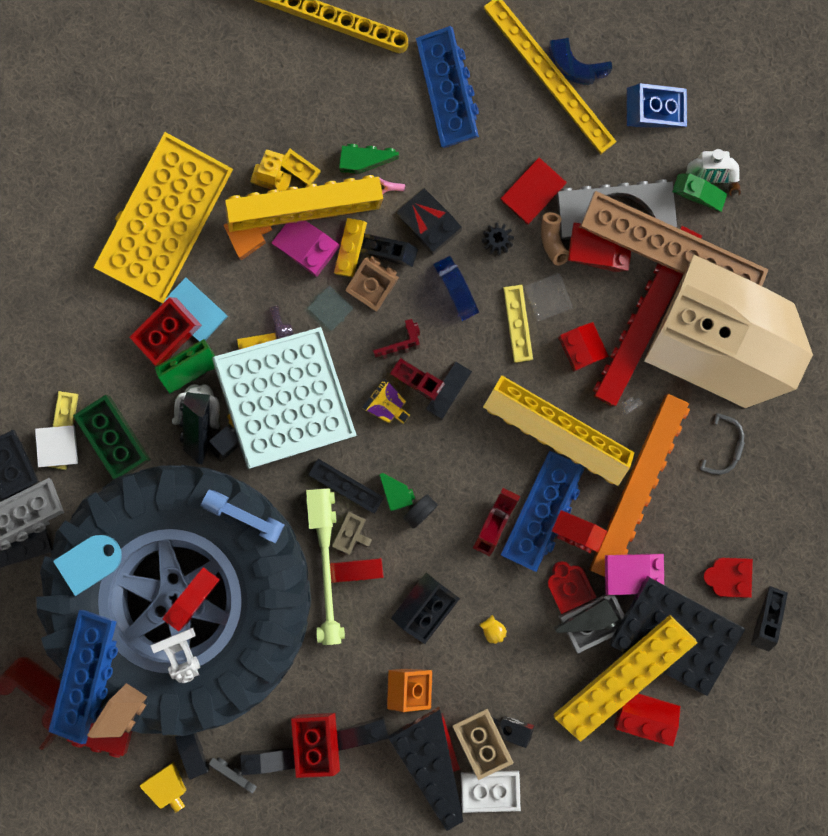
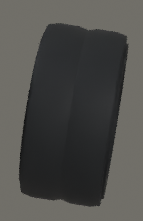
M426 494L406 513L403 519L415 529L436 509L438 504Z

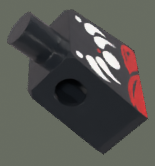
M504 716L502 721L492 717L502 740L527 748L535 725ZM506 726L512 728V733L507 732Z

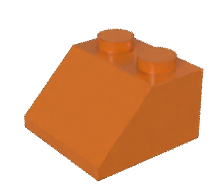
M393 669L388 671L387 709L401 712L431 709L432 670Z

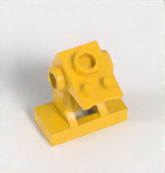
M266 149L261 163L255 165L250 183L271 190H279V192L286 191L290 186L293 176L280 171L285 155Z

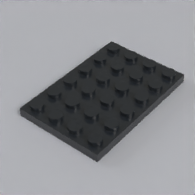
M647 576L609 644L626 653L665 618L671 615L696 639L697 644L663 673L708 696L743 635L745 628Z

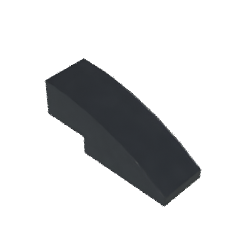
M197 733L186 736H174L189 780L208 773L210 769Z

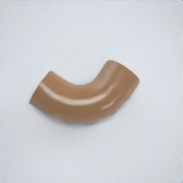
M550 212L543 215L541 239L548 257L555 265L559 266L567 262L569 251L565 248L560 238L562 218L558 214Z

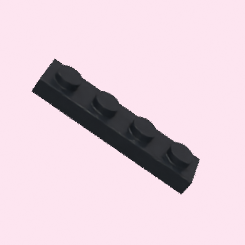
M317 459L309 473V476L374 514L384 499L380 494L320 459Z

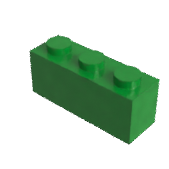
M203 339L155 367V370L167 391L172 393L190 381L196 380L207 371L213 370L215 366L212 358L215 357V354L206 340Z

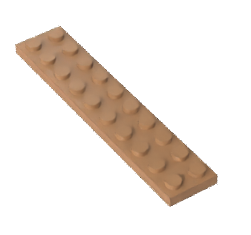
M597 191L593 193L579 227L683 275L693 255L729 270L760 286L763 285L768 269Z

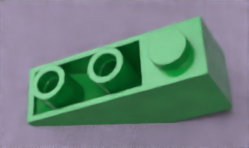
M347 144V146H342L340 172L364 173L398 160L399 152H396L393 148L377 150V147L374 146L360 148L356 144Z

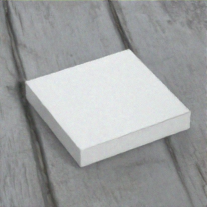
M74 425L35 429L38 467L78 464Z

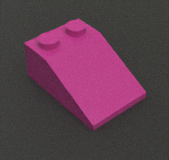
M306 220L286 223L272 241L274 246L315 277L320 274L340 248L336 241Z
M664 554L605 555L606 595L637 594L647 576L664 584Z

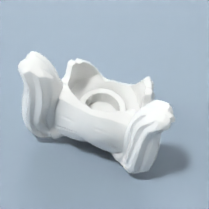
M192 384L184 393H180L177 396L174 404L175 417L172 419L174 425L180 424L181 415H183V411H180L181 399L184 400L186 393L190 392L210 395V426L214 429L220 427L218 422L220 413L219 401L217 397H214L213 391L208 385L202 384L199 386Z

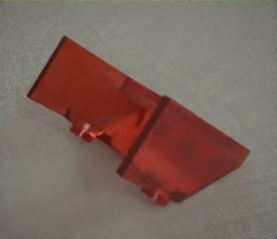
M20 657L0 676V695H9L17 687L47 709L42 717V724L49 731L61 681L29 657ZM50 732L39 749L43 750L48 747L57 735Z

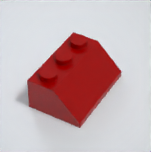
M638 693L618 710L614 727L616 730L673 747L679 728L680 706Z

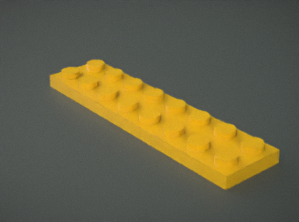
M669 615L554 713V718L581 742L697 644L696 639Z

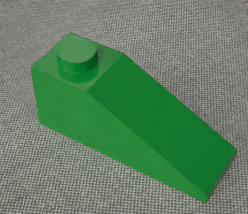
M690 173L678 174L672 193L719 212H722L727 193L705 179Z

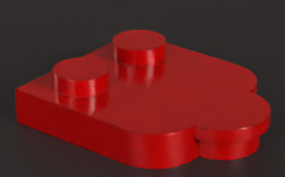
M718 558L714 561L713 567L706 569L704 572V581L712 586L714 593L719 596L752 598L753 559Z
M564 561L557 562L553 566V575L548 580V587L561 614L597 598L581 567L570 566Z

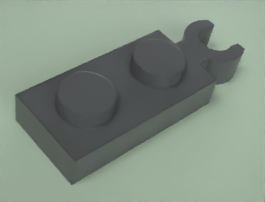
M220 757L217 760L212 758L209 766L253 794L257 786L243 778L240 770L236 768L233 770L226 767L228 763Z

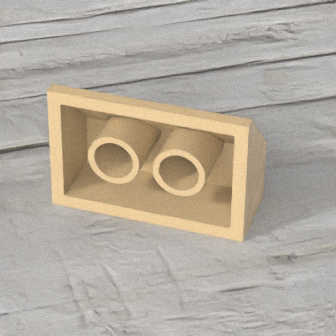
M488 709L453 725L478 780L513 764V760Z

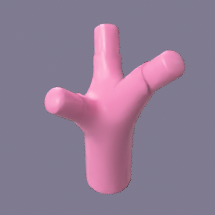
M379 177L380 183L384 186L382 194L388 191L404 192L405 184L388 182Z

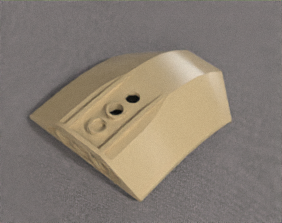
M693 255L644 361L739 406L748 408L796 390L813 353L794 303L746 278ZM706 318L712 321V327L709 330H705L702 327V322ZM724 326L730 329V335L727 338H722L719 334V330Z

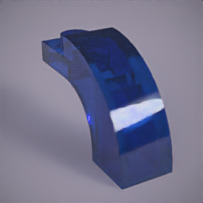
M451 256L434 263V268L442 280L461 320L464 321L478 314L479 310L474 298Z

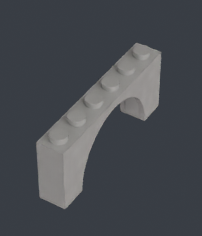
M664 179L657 180L652 184H648V181L637 182V185L620 183L618 187H610V185L606 184L600 185L599 188L591 189V186L580 187V190H572V188L561 189L557 193L558 215L562 218L560 225L561 240L571 239L573 223L582 222L595 191L608 197L619 196L634 200L650 216L677 228L674 193H672L673 182H667Z

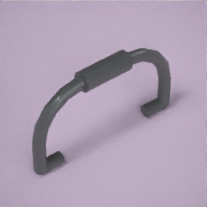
M716 413L713 424H718L719 419H723L733 423L739 431L740 436L733 454V461L726 469L714 470L705 467L707 460L702 459L699 469L707 473L722 475L730 472L737 462L740 461L745 444L744 431L737 420Z

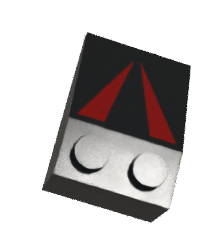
M425 188L396 212L399 218L432 255L438 252L462 230V226Z

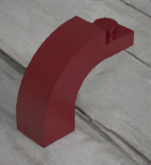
M402 358L398 360L390 373L411 389L433 401L445 385L443 381L428 372H422Z
M502 488L480 530L473 549L489 557L491 556L512 511L519 501V495Z

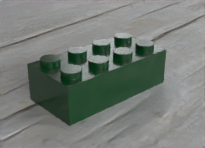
M104 395L73 415L113 479L131 474L151 461L111 396Z

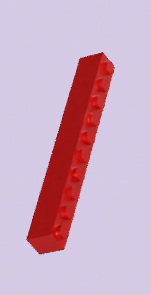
M681 226L679 228L700 239L702 238V235L684 226ZM657 263L653 271L656 274L653 281L649 279L644 290L647 291L645 296H641L636 304V307H638L636 314L632 313L627 322L630 324L628 330H623L619 337V341H621L619 347H615L610 355L613 358L610 365L606 364L601 373L604 375L601 382L597 381L593 388L595 392L593 397L612 407L617 405L683 274Z

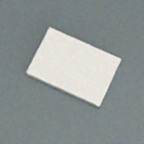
M497 771L480 780L477 779L475 772H461L462 813L521 811L519 771Z

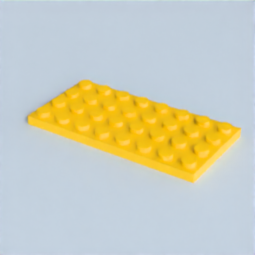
M164 132L93 268L163 304L233 169Z

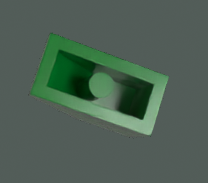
M384 473L380 474L391 511L413 504L412 500H415L412 489H408L407 485Z

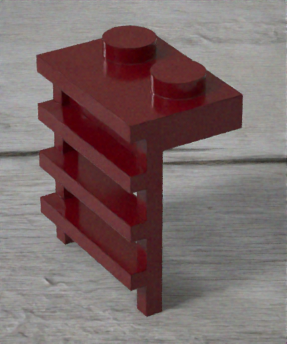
M412 319L405 320L409 340L373 350L375 358L383 356V359H386L387 354L394 353V356H396L398 351L405 349L406 353L413 346L419 349L420 342L418 336H420L418 323H413Z

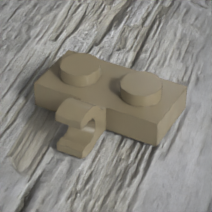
M348 512L332 547L350 555L356 541L370 546L373 539L360 534L366 519Z

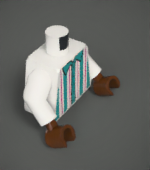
M720 149L701 152L698 158L688 164L686 173L693 174L710 183L732 182L729 185L730 196H732V190L735 189L738 190V196L741 194L740 184L737 183L739 181V165L733 158H730L728 151Z

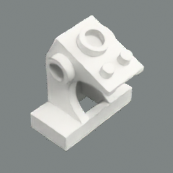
M193 628L151 645L153 653L164 649L171 663V667H168L169 674L172 679H176L179 683L190 682L195 676L199 675V661L196 656L193 657L187 643L188 639L196 636ZM184 650L187 662L178 665L174 653Z

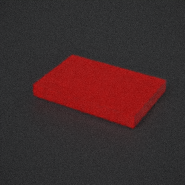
M539 157L500 200L529 225L567 182Z

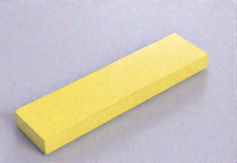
M523 286L503 287L514 363L533 360Z
M58 391L53 427L74 425L75 418L73 415L76 413L79 394ZM67 465L49 466L51 468L67 469Z

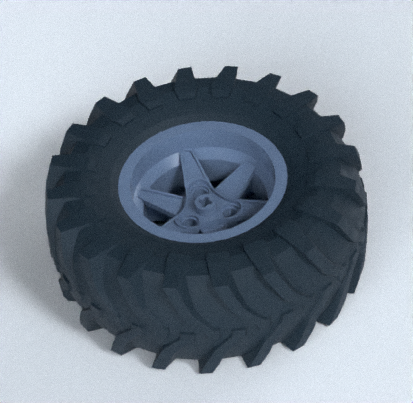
M188 465L155 466L140 470L138 473L126 474L114 479L104 486L101 492L91 493L83 499L72 515L71 521L65 520L55 533L53 549L51 551L52 555L51 557L45 556L41 566L40 575L43 596L36 597L37 615L47 636L41 638L47 656L64 672L79 610H86L117 621L112 640L117 641L115 647L118 648V653L111 662L110 667H112L113 673L107 679L105 687L108 692L107 696L102 700L100 708L103 711L108 701L126 683L147 696L144 702L146 707L140 716L136 714L133 719L136 723L131 731L141 734L162 733V735L186 736L226 725L247 713L251 708L261 703L282 681L302 646L308 625L307 618L311 607L310 581L307 580L309 575L308 566L292 527L276 507H273L272 503L260 492L228 474L204 467ZM210 489L229 498L227 503L264 521L270 517L284 524L285 526L277 542L274 543L259 536L261 530L224 512L218 516L203 509L201 503L207 491ZM106 535L113 538L121 549L122 558L120 565L113 573L75 596L55 565L54 560L92 536ZM107 544L104 547L105 555H113L114 547ZM173 547L194 550L204 555L210 561L184 576ZM159 550L160 580L134 576L133 574L141 562ZM204 567L214 575L220 572L226 588V610L224 611L205 599L200 609L192 616V618L220 625L214 634L200 645L190 648V639L187 640L193 657L196 656L199 661V675L195 676L190 682L179 683L176 679H172L169 674L168 667H171V663L164 649L153 653L151 645L154 643L148 640L144 634L165 622L162 619L164 616H160L157 612L160 605L164 606L167 613L177 598ZM172 573L178 575V582L176 584L171 583L169 579ZM128 590L152 602L135 622H133L129 613ZM191 619L179 632L169 625L171 636L191 629ZM184 650L174 653L178 665L187 662ZM63 672L58 675L60 680H62Z

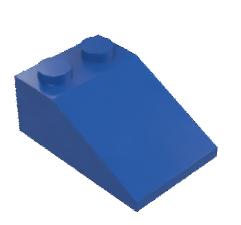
M642 83L628 87L627 126L687 127V89Z

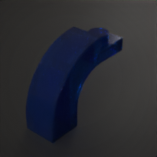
M569 38L550 40L548 47L552 62L564 77L572 82L586 85L593 84L595 76L597 78H605L613 69L611 61L597 64L579 62L571 52Z

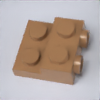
M371 256V258L366 257L345 291L377 312L399 277L396 276L397 272L390 267L384 268L380 265L381 261Z

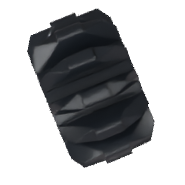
M495 223V229L489 225L487 227L488 231H483V235L486 238H482L481 241L482 243H487L484 246L485 250L491 247V255L494 253V250H497V255L500 256L501 249L504 253H507V247L512 248L513 244L510 241L514 240V236L509 235L512 231L511 229L504 230L505 224L499 228V224ZM494 236H501L500 240L502 242L499 241V243H496Z

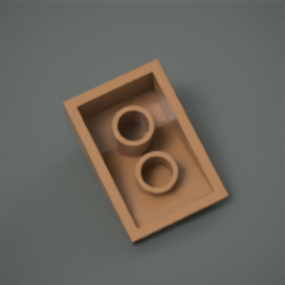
M126 683L108 701L87 736L90 738L121 737L125 731L129 733L136 723L133 721L136 714L140 716L146 707L144 702L147 696Z

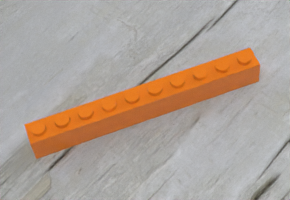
M670 394L664 396L607 526V534L600 550L596 552L589 567L590 571L605 577V555H624L628 553V549H626L628 542H632L635 537V526L641 523L644 516L642 510L644 506L647 507L650 503L651 496L649 494L652 489L656 488L659 482L657 478L659 471L663 472L667 463L665 461L667 453L671 454L674 448L673 439L675 436L678 437L681 432L682 426H680L682 419H686L690 411L687 408L688 402Z

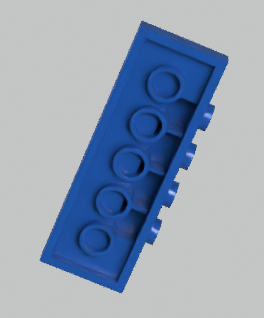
M448 26L416 38L441 147L446 148L479 137L475 120H477L476 115L479 114L476 103L472 101V96H474L473 87L468 84L467 78H470V73L463 63V60L466 59L465 52L457 46L453 27Z
M549 451L501 556L537 572L544 555H547L548 552L551 553L555 547L553 540L558 534L552 532V529L560 511L562 510L570 514L572 509L570 504L572 500L577 499L580 493L579 485L577 484L585 469L583 465L576 464L570 459Z
M79 610L48 732L79 744H86L91 723H95L102 712V708H100L101 702L108 692L105 687L106 682L113 673V669L110 666L112 659L118 653V648L115 647L117 641L112 639L117 621L86 610Z

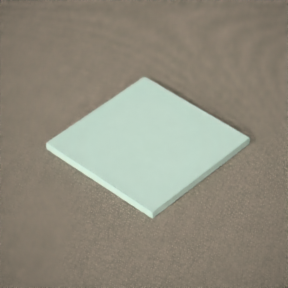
M321 327L212 358L247 469L357 436Z

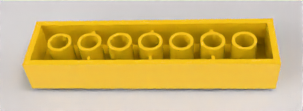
M368 175L360 180L348 178L340 183L329 181L324 183L325 185L320 186L309 184L305 186L306 188L300 189L298 187H289L286 191L280 192L279 190H270L267 194L255 192L248 194L247 197L231 196L225 200L229 232L380 209L383 201L379 177Z
M502 375L483 406L490 414L497 415L507 424L518 427L524 434L531 435L541 444H547L557 453L566 455L574 463L581 464L591 473L602 476L610 484L618 486L630 469L634 456L633 451Z

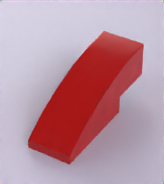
M382 558L330 563L331 583L384 578Z

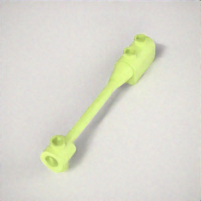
M330 489L306 490L309 529L316 528L319 546L321 547L326 621L321 624V627H317V641L322 643V645L340 644L341 639H345L344 627H340V623L334 621L329 561L331 530L333 523H336V511L332 512L331 504H335V494L330 492Z

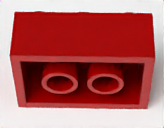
M169 297L129 338L154 365H160L167 361L202 325L177 298Z
M335 713L302 714L291 718L296 778L335 776L339 773L340 764Z

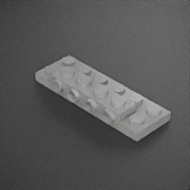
M50 478L0 502V550L10 548V544L15 541L21 542L26 540L28 535L33 532L39 533L46 529L45 526L50 524V519L64 513Z

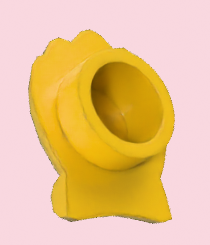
M493 615L480 624L489 643L497 644L498 642H503L507 630L503 624L495 620Z

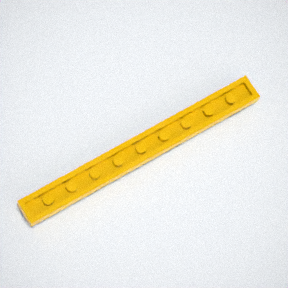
M491 0L484 6L486 13L597 151L603 154L617 141L503 0Z

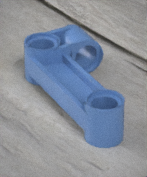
M209 489L201 503L203 509L218 516L224 512L261 530L259 536L274 543L277 542L285 526L284 524L270 517L264 521L227 503L229 499L227 496Z

